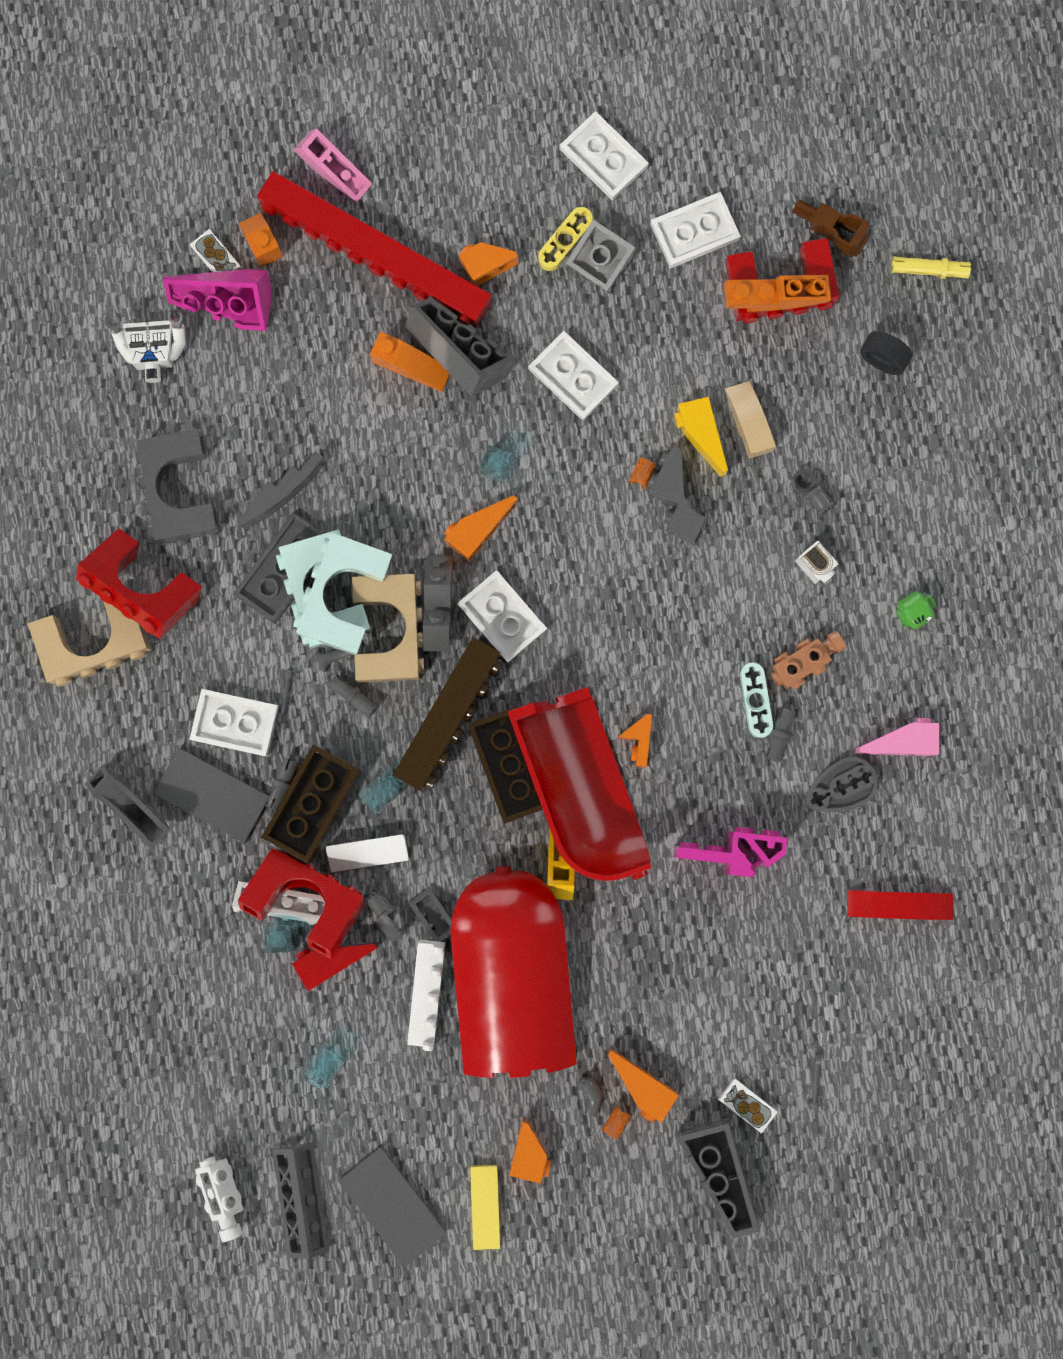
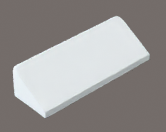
M405 834L326 846L331 872L409 860Z

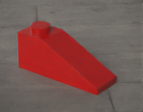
M377 943L339 946L332 959L316 950L311 951L308 947L295 955L298 960L292 963L306 989L310 991L379 946Z

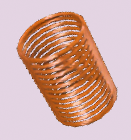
M639 458L629 482L631 484L637 482L643 486L641 487L642 489H646L656 465L650 460Z
M615 1106L602 1130L618 1140L632 1116L629 1113L622 1112L618 1109L619 1107Z

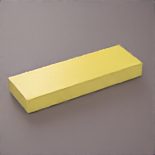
M472 1165L470 1171L473 1250L500 1249L497 1165Z

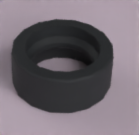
M872 331L860 349L862 358L868 364L890 375L902 374L912 358L911 349L903 341L881 331Z

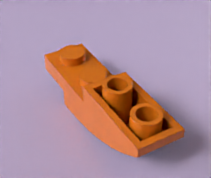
M828 275L779 276L777 279L727 280L724 283L726 309L747 308V312L773 311L817 305L831 301Z

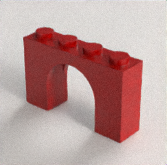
M828 238L802 242L799 254L804 275H828L831 301L817 305L773 311L747 312V308L734 309L736 322L743 321L744 324H749L765 316H768V319H777L782 317L783 313L793 312L794 315H801L808 312V309L818 307L819 311L832 308L840 296ZM752 251L727 256L725 268L728 280H758Z
M118 528L78 564L76 580L82 587L90 589L100 596L105 603L111 604L121 611L126 618L132 619L141 625L147 633L161 639L197 603L202 586L181 572L164 589L153 594H140L125 587L118 575L136 558L139 542Z
M271 848L239 897L238 904L240 910L263 922L283 892L295 887H307L316 891L323 898L325 906L323 913L307 937L308 947L332 959L364 907L362 893L352 886L347 888L339 884V881L330 874H325V876L320 874L309 863H300L294 860V857L284 850L278 851Z

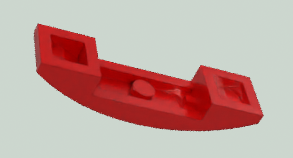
M847 890V917L953 920V893Z

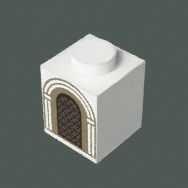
M819 541L814 543L795 560L814 584L820 580L825 583L836 574L833 569L838 565L837 561Z

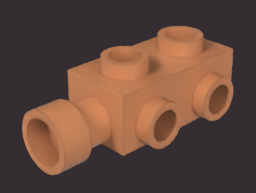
M837 631L827 635L826 640L822 642L818 638L811 642L810 638H807L796 645L798 651L792 655L785 652L775 658L776 664L772 666L774 672L770 675L778 687L783 685L786 689L791 686L795 690L806 683L804 677L812 672L816 677L827 670L826 664L832 661L830 655L834 652L838 654L846 649V644ZM815 651L818 654L817 661L810 659V652ZM789 665L795 666L796 673L794 675L788 673L787 667Z

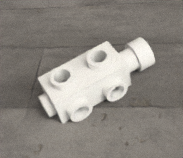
M215 1156L200 1161V1167L195 1169L197 1174L196 1183L201 1188L205 1199L204 1208L210 1214L212 1221L218 1220L221 1229L219 1230L221 1241L233 1240L243 1234L240 1224L236 1223L234 1217L235 1214L243 1211L241 1195L236 1189L233 1180L232 1168L228 1164L227 1158L216 1160ZM205 1175L208 1177L207 1183L204 1182ZM213 1201L216 1202L215 1209L212 1206Z

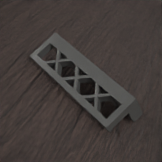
M313 1142L303 1143L294 1147L272 1149L288 1258L310 1259L330 1251ZM283 1155H287L288 1168L284 1164ZM288 1183L292 1187V1195L288 1191ZM292 1210L296 1214V1222L292 1218ZM296 1237L300 1241L301 1250H297Z

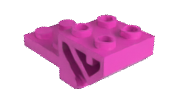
M735 827V832H728L726 852L725 847L707 845L706 850L698 849L699 844L680 842V847H674L673 857L725 863L724 874L754 877L756 875L755 869L758 866L769 867L786 854L787 838L780 837L781 832L761 830V835L754 834V829ZM753 856L755 860L753 863H750L748 859H752Z

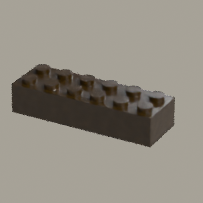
M472 637L393 776L423 793L426 789L431 790L438 779L434 774L439 766L445 767L451 756L448 752L452 743L457 745L462 738L464 731L461 728L465 721L470 723L477 711L474 705L478 698L483 700L490 689L488 681L491 676L496 678L503 666L501 652Z

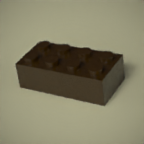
M518 706L468 724L503 824L543 810L508 715L509 711L517 709Z
M312 745L261 838L305 863H312L362 771L318 746Z

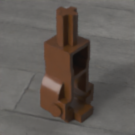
M799 199L792 210L793 214L810 222V230L833 241L841 253L851 258L860 255L870 237L868 234L869 221L855 214L843 215L824 203H821L816 208ZM838 226L852 234L855 233L850 243L839 237L836 230Z

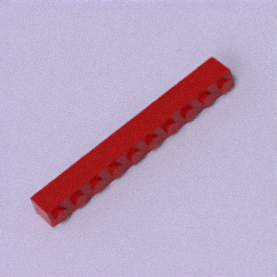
M274 171L271 172L257 195L261 205L260 208L268 215H279L283 218L282 221L289 227H300L305 230L304 234L312 240L317 241L318 238L323 240L330 250L336 253L342 251L348 255L347 258L357 265L363 263L369 266L370 272L380 278L383 275L390 278L391 283L401 290H404L406 287L413 291V296L418 300L424 301L432 297L457 315V321L462 324H470L477 328L492 303V296L488 292Z

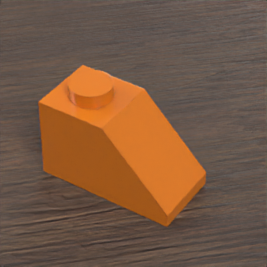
M261 212L238 223L260 267L283 257Z
M482 242L476 245L470 244L458 254L462 268L470 282L475 286H479L518 265V255L515 251Z
M523 1118L509 1176L541 1184L542 1177H548L551 1161L547 1160V1151L529 1120Z

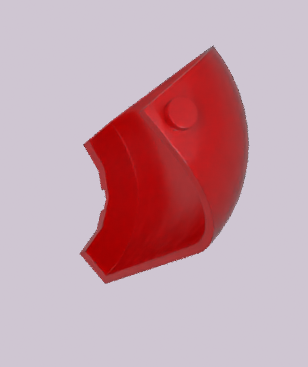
M586 687L555 698L557 702L555 704L548 705L547 700L533 702L509 711V718L554 842L566 863L578 873L601 881L619 880L629 876L636 880L649 875L647 870L652 868L650 854L590 689Z
M511 866L495 867L494 872L479 876L464 889L456 903L451 921V944L464 1075L493 1078L495 1076L494 1073H509L510 1078L531 1076V1071L546 1068V1072L551 1073L576 1065L577 1062L565 925L560 906L549 887L537 876L525 871L511 870Z

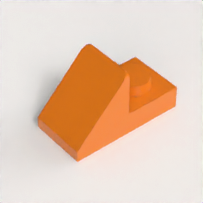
M646 714L617 737V739L638 741L637 745H632L631 761H635V767H647L652 722L651 714Z

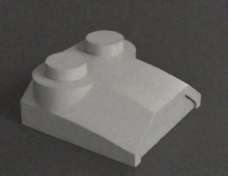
M593 219L565 264L608 292L624 267L631 261L633 253L637 248Z

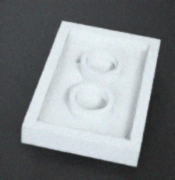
M596 111L560 144V150L612 201L648 168L649 164Z
M721 192L659 216L650 222L670 269L737 242L741 237Z
M565 331L528 366V370L582 421L619 385V382Z
M497 570L457 603L493 647L501 652V656L507 663L547 630L545 625Z
M201 689L189 740L268 757L279 706Z

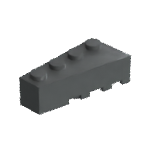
M432 297L413 305L405 328L471 397L508 377L516 357L509 352L506 355L497 349L498 344L491 339L486 341L476 334L477 329L470 324L465 325L457 321V315Z
M729 1118L677 1131L676 1138L687 1154L691 1165L695 1168L705 1190L709 1193L732 1237L736 1238L760 1232L758 1216Z

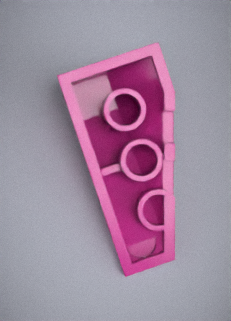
M242 269L169 276L162 279L167 302L195 313L203 309L212 313V319L220 321L222 317L235 321L234 327L242 330L266 331L268 327L272 300L268 270Z

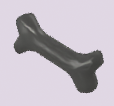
M359 647L357 654H363V648ZM339 649L329 653L317 651L313 659L320 663L321 671L327 672L328 666L332 662L353 654Z

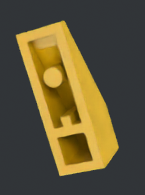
M709 397L678 404L677 413H674L676 427L682 429L683 435L720 477L725 476L728 468Z
M549 828L547 886L554 894L556 900H573L575 870L560 855Z

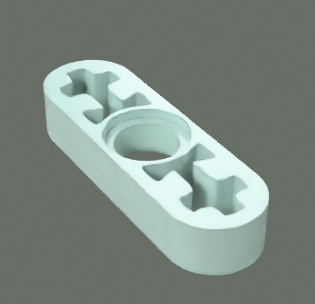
M748 663L740 672L748 728L754 737L764 738L773 729L765 673L759 664ZM749 668H753L754 672H759V676L755 678L756 686L761 684L762 689L755 688L747 691V686H752L751 678H746L745 676L749 672ZM753 693H758L763 697V705L759 708H754L749 703V697ZM765 709L766 715L762 714L761 720L763 723H767L768 727L763 730L764 733H760L759 729H754V725L758 723L757 715L752 717L751 712H761Z

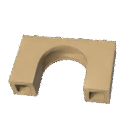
M415 574L385 575L383 582L367 576L352 577V594L355 606L363 604V606L388 605L400 611L406 622L404 638L393 650L385 653L355 655L356 681L363 683L420 680V674L425 673L424 658H419V648H424L423 632H418V622H423L422 606L417 607V597L422 596L421 581H416Z
M104 602L111 624L109 642L99 653L83 657L76 655L70 649L58 617L51 615L28 623L46 682L53 685L56 684L57 687L72 683L71 678L80 675L81 678L94 676L97 674L96 670L106 667L107 670L117 668L122 665L121 661L128 658L131 661L146 657L145 652L152 650L146 631L134 620L126 618L117 608Z

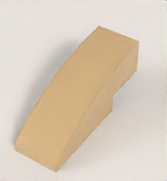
M750 382L725 388L748 459L773 452L776 445L760 402Z

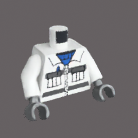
M172 308L167 315L168 321L123 324V328L119 326L122 321L119 313H115L118 321L116 324L111 323L108 315H106L105 325L113 329L111 334L115 345L126 362L133 364L137 370L145 369L146 382H160V368L173 367V361L179 358L186 345L185 326L182 324V321L186 318V312L181 309L180 319H177Z

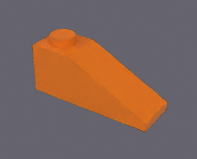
M383 332L379 333L370 352L372 363L440 392L443 391L450 376L436 359L406 342Z
M514 495L460 519L457 524L453 522L444 533L446 535L445 543L470 562L518 504V498Z
M609 1048L607 1051L608 1056L638 1108L641 1109L639 1114L652 1123L655 1119L662 1123L678 1098V1093L612 1048Z

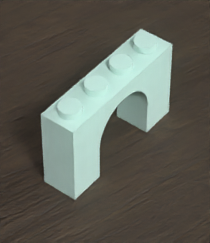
M339 529L279 547L280 554L276 555L280 570L285 569L288 579L283 581L287 594H293L296 604L291 605L295 619L298 612H304L306 603L302 602L304 583L308 574L314 569L316 562L320 564L322 562L324 554L320 553L324 539H330L332 533L341 536ZM363 604L331 613L340 620L365 628V632L370 631ZM301 636L303 645L309 643L310 649L325 645Z
M332 533L330 539H324L320 553L324 554L321 564L316 562L311 575L312 578H315L313 587H307L302 602L306 603L304 612L297 613L293 627L297 628V635L357 655L366 629L334 617L324 604V588L332 577L343 572H355L383 582L392 554Z

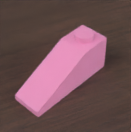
M318 129L309 131L293 150L313 170L356 203L372 185Z
M915 718V722L855 748V754L939 755V723H931V718Z

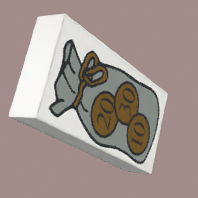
M210 229L190 244L191 248L211 272L242 270L241 266Z
M733 1078L718 1098L719 1101L761 1134L777 1114L774 1108L735 1078Z

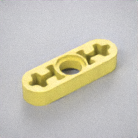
M578 207L570 213L540 250L538 261L541 268L546 271H553L561 265L579 243L591 224L593 216L590 210L585 207ZM583 215L586 216V224L580 223L575 232L573 227L577 223L576 216L580 218ZM562 234H569L573 241L569 245H562L559 243L558 238ZM556 246L558 251L554 255L555 262L549 261L546 263L544 255L550 256Z

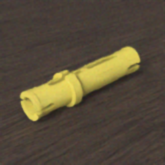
M893 256L891 273L939 276L940 279H945L946 277L968 279L971 271V262L948 261V258L929 260Z

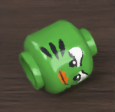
M913 591L898 601V610L895 613L905 628L919 629L933 620L935 616L933 608L936 607V604L928 593L923 595L919 591Z

